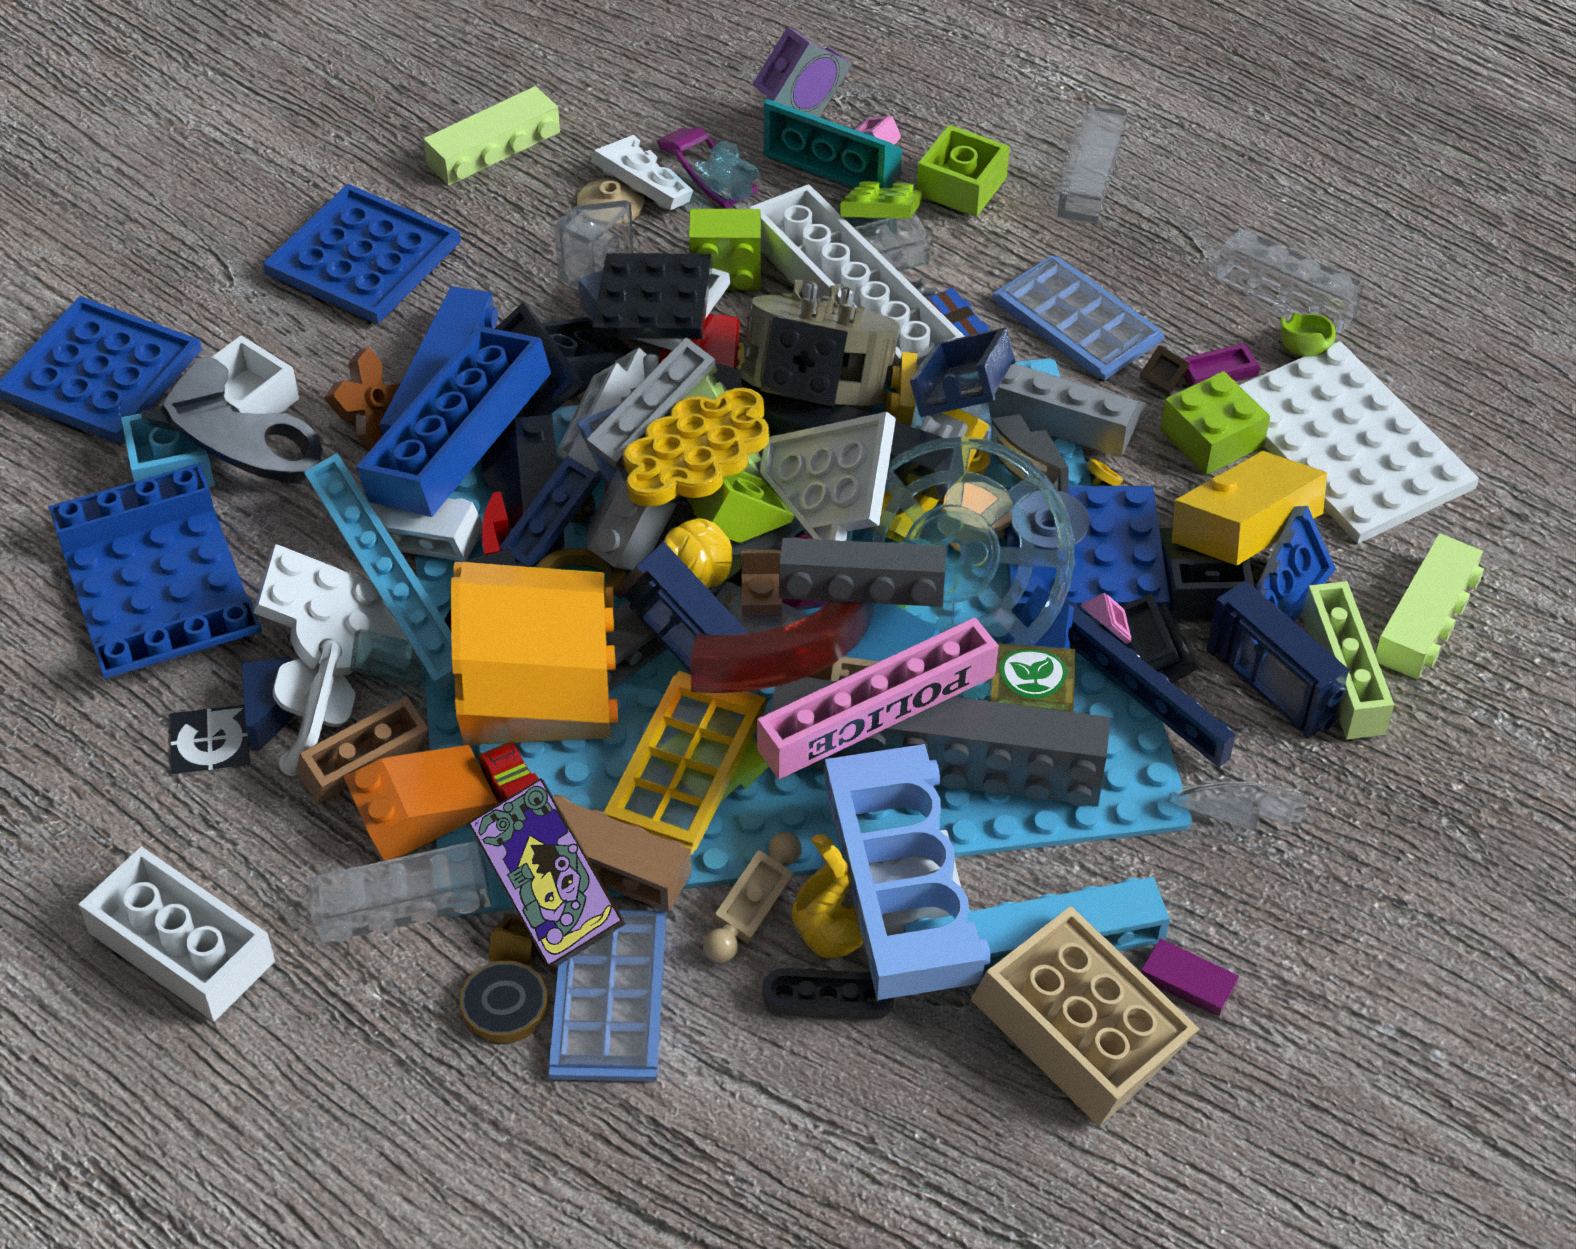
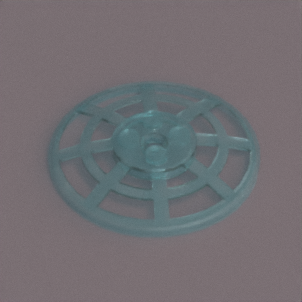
M971 437L941 438L919 444L899 454L889 462L885 488L891 494L893 500L887 505L881 515L879 526L875 529L872 542L894 543L884 542L885 535L897 511L902 508L914 524L911 526L905 542L897 544L947 546L950 543H957L960 547L961 555L954 564H945L943 607H937V624L927 623L937 627L939 633L957 626L953 625L954 602H962L976 596L989 610L988 613L977 618L981 625L987 629L999 622L1015 639L1006 647L998 650L996 668H998L1001 661L1008 654L1019 650H1028L1034 646L1051 627L1065 602L1072 581L1075 550L1071 521L1063 500L1049 478L1029 459L1007 446L986 439ZM954 448L950 471H940L926 475L912 482L907 487L904 486L894 473V470L902 464L922 454L940 449ZM970 450H983L1000 456L1019 467L1027 477L1008 491L989 477L967 471ZM948 483L946 503L943 506L925 512L913 497L928 487ZM968 483L981 487L998 499L979 514L962 506L964 485ZM1038 489L1046 498L1054 516L1059 551L1034 549L1031 526L1019 503ZM1008 512L1012 515L1018 529L1020 548L1000 547L998 537L992 527L993 524ZM854 530L847 531L846 541L853 540ZM999 563L1019 565L1013 585L1001 600L989 587L997 572ZM1033 566L1057 568L1056 578L1049 598L1036 620L1027 628L1011 610L1024 593ZM849 602L855 616L861 604ZM896 605L897 607L907 611L904 608L906 605Z

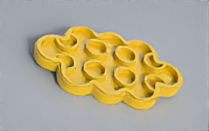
M734 388L725 391L714 400L702 396L685 398L674 405L670 416L651 422L646 428V437L633 441L623 451L624 468L629 474L626 480V487L630 500L640 506L654 507L668 503L678 494L689 498L705 497L719 490L723 484V477L743 471L748 465V455L759 452L769 443V427L765 419H763L764 401L760 393L747 388Z

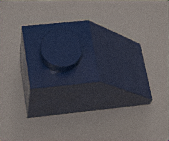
M291 657L241 663L245 725L252 751L261 750L296 715L281 708L275 702L272 693L278 669L281 665L290 662Z

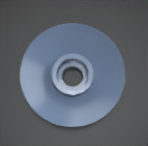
M1038 490L1026 494L1016 502L1011 514V524L1015 534L1026 544L1041 550L1058 551L1075 546L1085 537L1089 528V515L1084 505L1070 494L1057 490Z

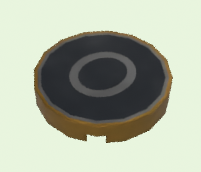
M496 961L480 967L467 978L460 993V1011L466 1027L473 1034L475 1032L483 1036V1040L494 1044L513 1043L527 1038L536 1031L535 1027L541 1020H544L548 1010V993L542 977L530 966L516 961Z

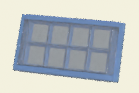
M1051 255L993 293V299L997 301V305L1098 379L1107 380L1164 341L1165 335L1160 332V328L1058 256L1054 257Z
M619 910L626 923L624 926L558 966L549 1079L657 1082L666 911Z

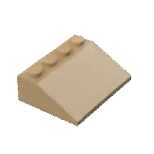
M1072 906L1068 907L985 973L970 999L1098 1126L1125 1105L1199 1030L1179 1008Z

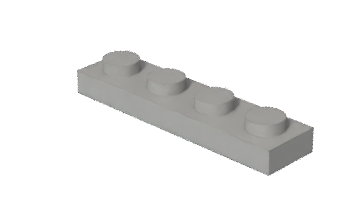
M685 338L586 439V447L617 469L623 462V451L633 441L646 437V428L651 422L667 417L674 405L683 400L715 367V359L688 338Z

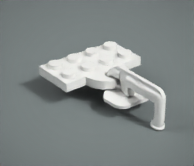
M275 544L269 556L253 613L291 627V642L296 654L300 657L280 666L272 690L273 698L281 708L303 717L297 741L291 750L283 754L279 760L281 771L286 775L294 776L297 775L296 768L300 753L318 743L322 724L329 727H339L345 724L351 716L355 692L344 675L351 674L360 668L367 657L403 671L409 663L412 647L371 581Z

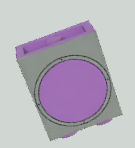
M787 27L752 85L775 102L820 117L852 63L827 46L826 49H823L811 43L795 30Z

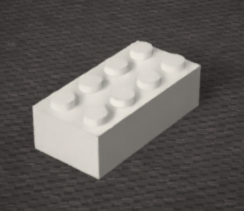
M142 846L78 904L89 934L213 1022L275 962L267 932Z

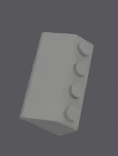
M1012 364L996 393H994L995 400L983 403L982 414L992 418L1021 414L1031 430H1046L1051 436L1122 457L1144 412L1146 403L1022 365Z

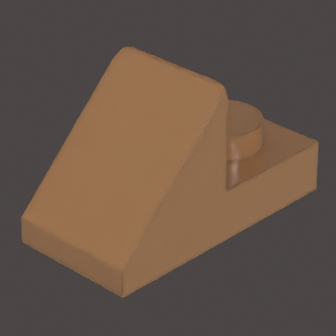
M742 549V615H782V599H779L781 549Z

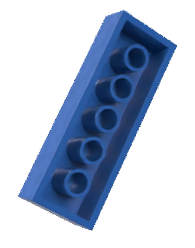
M478 326L356 466L368 502L433 517L551 374L541 338Z

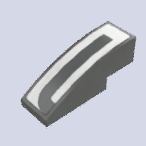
M1021 414L991 418L992 452L1011 474L1037 491L1057 490L1068 494L1069 467L1046 430L1031 432Z

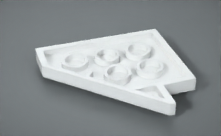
M882 412L769 437V443L763 449L760 473L813 539L846 541L847 531L879 526L896 418L888 412Z

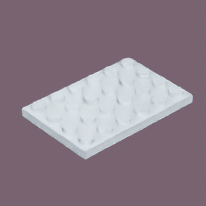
M1341 341L1334 343L1327 351L1320 355L1302 357L1239 385L1270 415L1264 447L1271 454L1327 472L1324 510L1357 544L1470 492L1477 487L1479 477Z

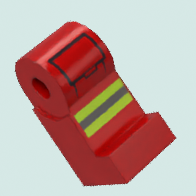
M511 741L479 754L483 773L499 803L539 779L536 773L532 774L522 760L518 749Z

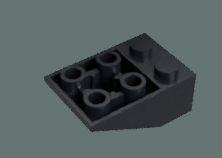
M1173 527L1159 528L1170 596L1169 609L1175 619H1212L1218 597L1245 580L1254 587L1249 559L1237 566L1173 543Z

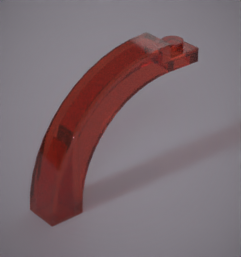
M829 601L810 616L780 628L740 635L697 634L691 655V692L731 693L752 691L783 685L813 675L831 666L856 647L871 624L874 603Z

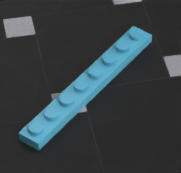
M338 453L304 471L308 481L438 690L455 681V674H453L452 639L449 627Z

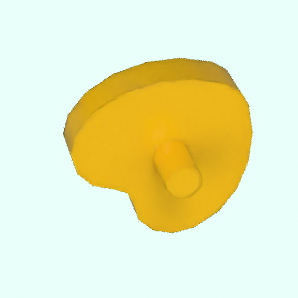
M1091 458L1086 464L1088 470L1096 476L1092 482L1096 486H1099L1102 480L1112 486H1120L1123 482L1121 476L1098 460Z

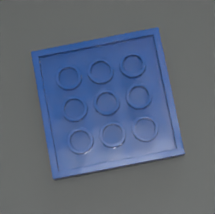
M347 184L263 263L266 275L379 324L461 242L460 231Z
M79 296L0 380V399L120 444L125 438L121 417L140 414L142 410H150L202 351L200 339Z
M1068 486V494L1078 499L1084 505L1089 515L1087 534L1078 544L1068 549L1058 551L1037 549L1023 542L1015 534L1012 524L1004 529L1006 531L1004 539L1012 614H1019L1037 585L1053 595L1057 592L1060 593L1068 601L1074 602L1080 608L1082 603L1102 593L1109 595L1120 606L1151 593L1158 607L1164 603L1168 607L1170 606L1153 486ZM1001 487V491L1008 494L1013 506L1026 494L1037 491L1032 487Z

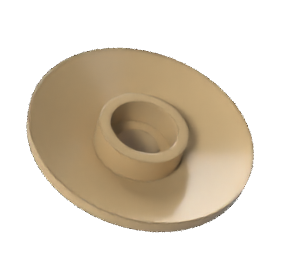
M616 177L594 180L585 185L577 196L579 213L588 221L604 226L628 223L638 217L645 206L644 194L631 190L628 184Z

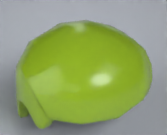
M1294 312L1287 323L1285 318L1282 317L1280 319L1282 345L1294 356L1302 358L1320 355L1327 351L1336 340L1334 324L1325 316L1316 314L1300 315Z

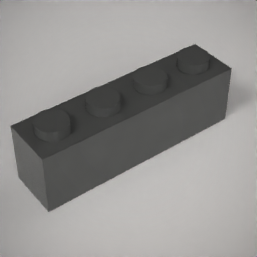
M783 538L779 563V599L943 607L946 546Z

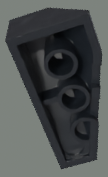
M553 415L514 418L481 458L482 479L492 493L501 492L510 530L514 528L558 468ZM564 531L546 555L565 549Z

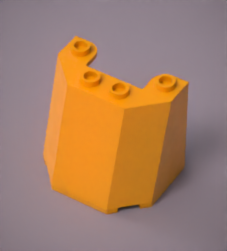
M454 562V577L451 579L453 674H455L456 717L463 744L478 745L507 743L509 741L519 743L611 738V724L618 723L617 699H609L608 670H616L615 646L607 645L606 632H614L613 587H605L604 573Z

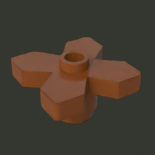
M368 347L358 350L348 363L352 382L343 380L334 383L324 398L341 419L356 422V436L368 450H371L382 438L380 422L400 384L383 385L382 362Z

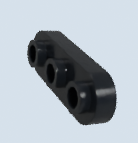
M781 968L770 972L764 979L762 986V997L765 1006L771 1012L778 1015L874 1020L886 1016L894 1005V998L878 1000L875 1003L865 1001L867 998L877 999L870 972ZM786 993L791 997L788 999L779 998L778 995ZM832 996L835 999L833 1001L823 1000L822 997Z

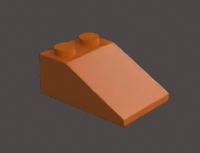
M470 745L381 758L344 776V780L369 836L385 864L468 824V822L498 804Z

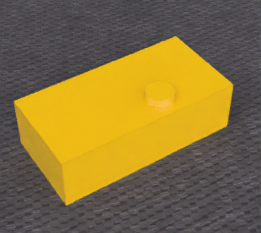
M1261 451L1175 499L1172 542L1237 566L1279 540L1295 506L1308 505L1313 519L1323 514L1327 472Z

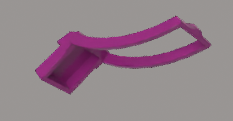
M698 126L692 129L680 128L657 140L660 150L674 152L678 161L692 180L706 195L723 208H728L758 192L756 186L744 178L726 160L711 137ZM705 140L719 162L747 190L725 201L699 178L681 152Z

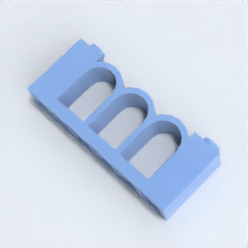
M925 744L825 759L824 786L842 858L847 862L849 875L852 878L850 885L851 896L877 1000L980 984L983 978L984 965L990 964L988 942L986 938L979 939L975 922L968 923V898L963 888L953 881L954 847L949 838L939 831L941 803L940 797L934 788V785L940 784L939 768L936 760H929ZM896 808H910L919 811L926 817L922 822L910 826L861 833L857 814ZM908 857H924L932 860L940 867L935 873L926 876L874 884L869 863ZM922 907H937L947 911L954 918L950 924L942 927L887 936L882 914Z

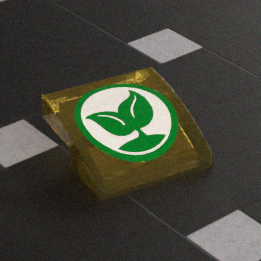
M997 643L999 645L995 677L991 678L990 701L1073 712L1075 649Z

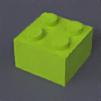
M949 124L918 162L916 189H922V197L977 217L1007 178L1010 146Z
M690 209L689 252L712 254L713 269L729 273L730 285L726 290H761V209Z
M1222 371L1166 398L1160 430L1205 475H1208L1264 447L1270 415L1225 371Z

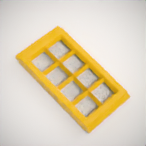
M678 670L676 676H673L603 813L609 818L627 825L634 824L640 826L647 833L665 840H676L684 847L691 849L692 856L694 851L697 850L757 728V719L762 717L765 712V707L768 703L767 698Z

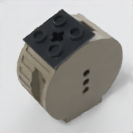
M794 280L793 294L761 295L752 299L746 340L750 341L751 345L748 361L741 364V378L761 388L760 391L833 407L835 404L873 406L886 401L888 390L884 384L887 368L894 361L900 329L897 321L878 312L865 309V307H855L853 304L855 292L851 288L843 286L840 301H837L840 287L838 285L830 286L829 297L822 296L819 299L816 298L817 283L806 281L804 293L801 296L803 280Z

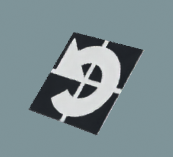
M244 705L170 713L171 775L250 765L249 738L245 725Z

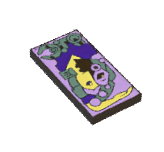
M542 778L468 822L547 967L551 970L626 924Z

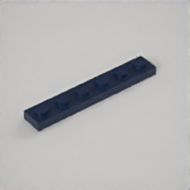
M1058 592L1054 594L1074 607L1072 627L1068 632L1070 648L1218 768L1230 760L1236 734L1230 730L1226 723L1214 718L1200 706L1196 699L1183 693L1163 673L1157 672L1143 661L1136 651L1127 648L1113 637L1106 627L1098 625L1083 613L1077 604L1068 601Z

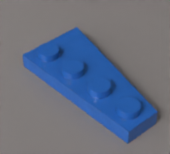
M1308 505L1294 507L1255 588L1294 622L1303 612L1309 585L1325 584L1336 570ZM1246 633L1244 646L1251 661H1255L1256 652L1254 646L1258 642ZM1268 651L1263 655L1262 660H1265L1270 654Z

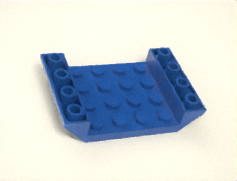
M200 463L48 506L104 679L262 632L257 614L253 613V603L251 598H247L215 513L210 489Z

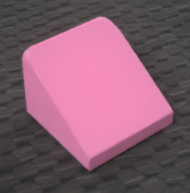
M893 116L867 118L855 129L895 144L901 138Z
M1102 593L1081 604L1083 610L1125 644L1131 642L1125 610L1109 595Z

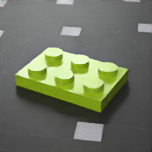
M859 182V187H854L841 201L840 217L911 219L922 203V189H913V183H893V188H879V182Z

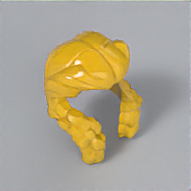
M702 518L689 520L673 528L665 537V544L707 589L718 586L727 579L732 565V546L729 538L715 523Z
M817 834L810 839L824 859V865L815 874L810 876L798 890L797 899L792 906V921L801 938L814 953L823 958L836 959L858 949L863 944L854 906L847 908L841 905L852 883V878L849 875V866L842 858L838 848L834 846L832 840L825 834Z

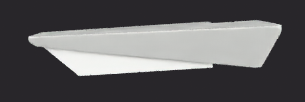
M639 347L617 359L613 365L593 376L556 451L563 460L566 456H569L597 473L599 468L588 447H586L577 422L621 404V397L629 396L631 389L637 388L645 380L643 357L647 354Z

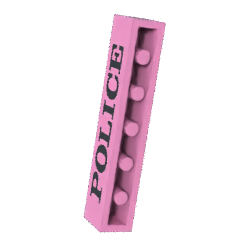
M972 618L758 718L757 750L778 779L784 778L995 677L999 645L977 618Z

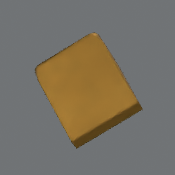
M507 914L492 930L488 953L489 960L493 962L516 961L528 966L532 964L538 948L520 917Z

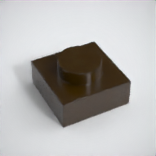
M1159 345L1139 374V379L1170 397L1190 368V363Z

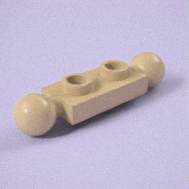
M780 832L774 835L768 845L769 856L760 850L756 852L715 913L712 921L722 928L710 931L703 942L704 953L711 961L725 963L731 960L738 948L736 937L747 944L749 943L790 881L794 872L785 866L795 863L802 852L801 842L793 833Z

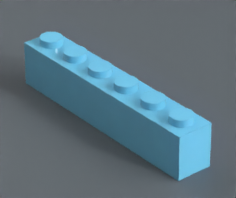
M1154 877L1144 879L1129 878L1117 884L1102 887L1087 886L1075 892L1060 895L1045 894L1034 900L1018 903L1004 902L992 908L976 911L969 910L968 923L975 922L979 939L986 938L989 946L990 964L984 965L983 977L991 967L1070 906L1118 951L1155 945L1160 938L1165 940L1170 918ZM951 915L934 919L920 918L912 923L904 924L903 933L942 927L950 924L954 918Z

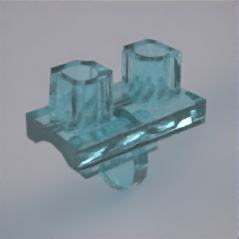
M729 141L718 143L711 149V160L696 162L697 172L709 178L710 186L714 190L724 191L728 189L730 198L736 202H740L753 195L751 181L760 177L758 167L739 158V151L733 143Z

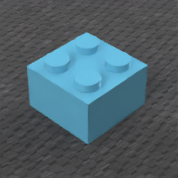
M142 413L121 417L134 482L200 463L208 487L215 486L207 451L197 446L181 432L153 427L143 423Z

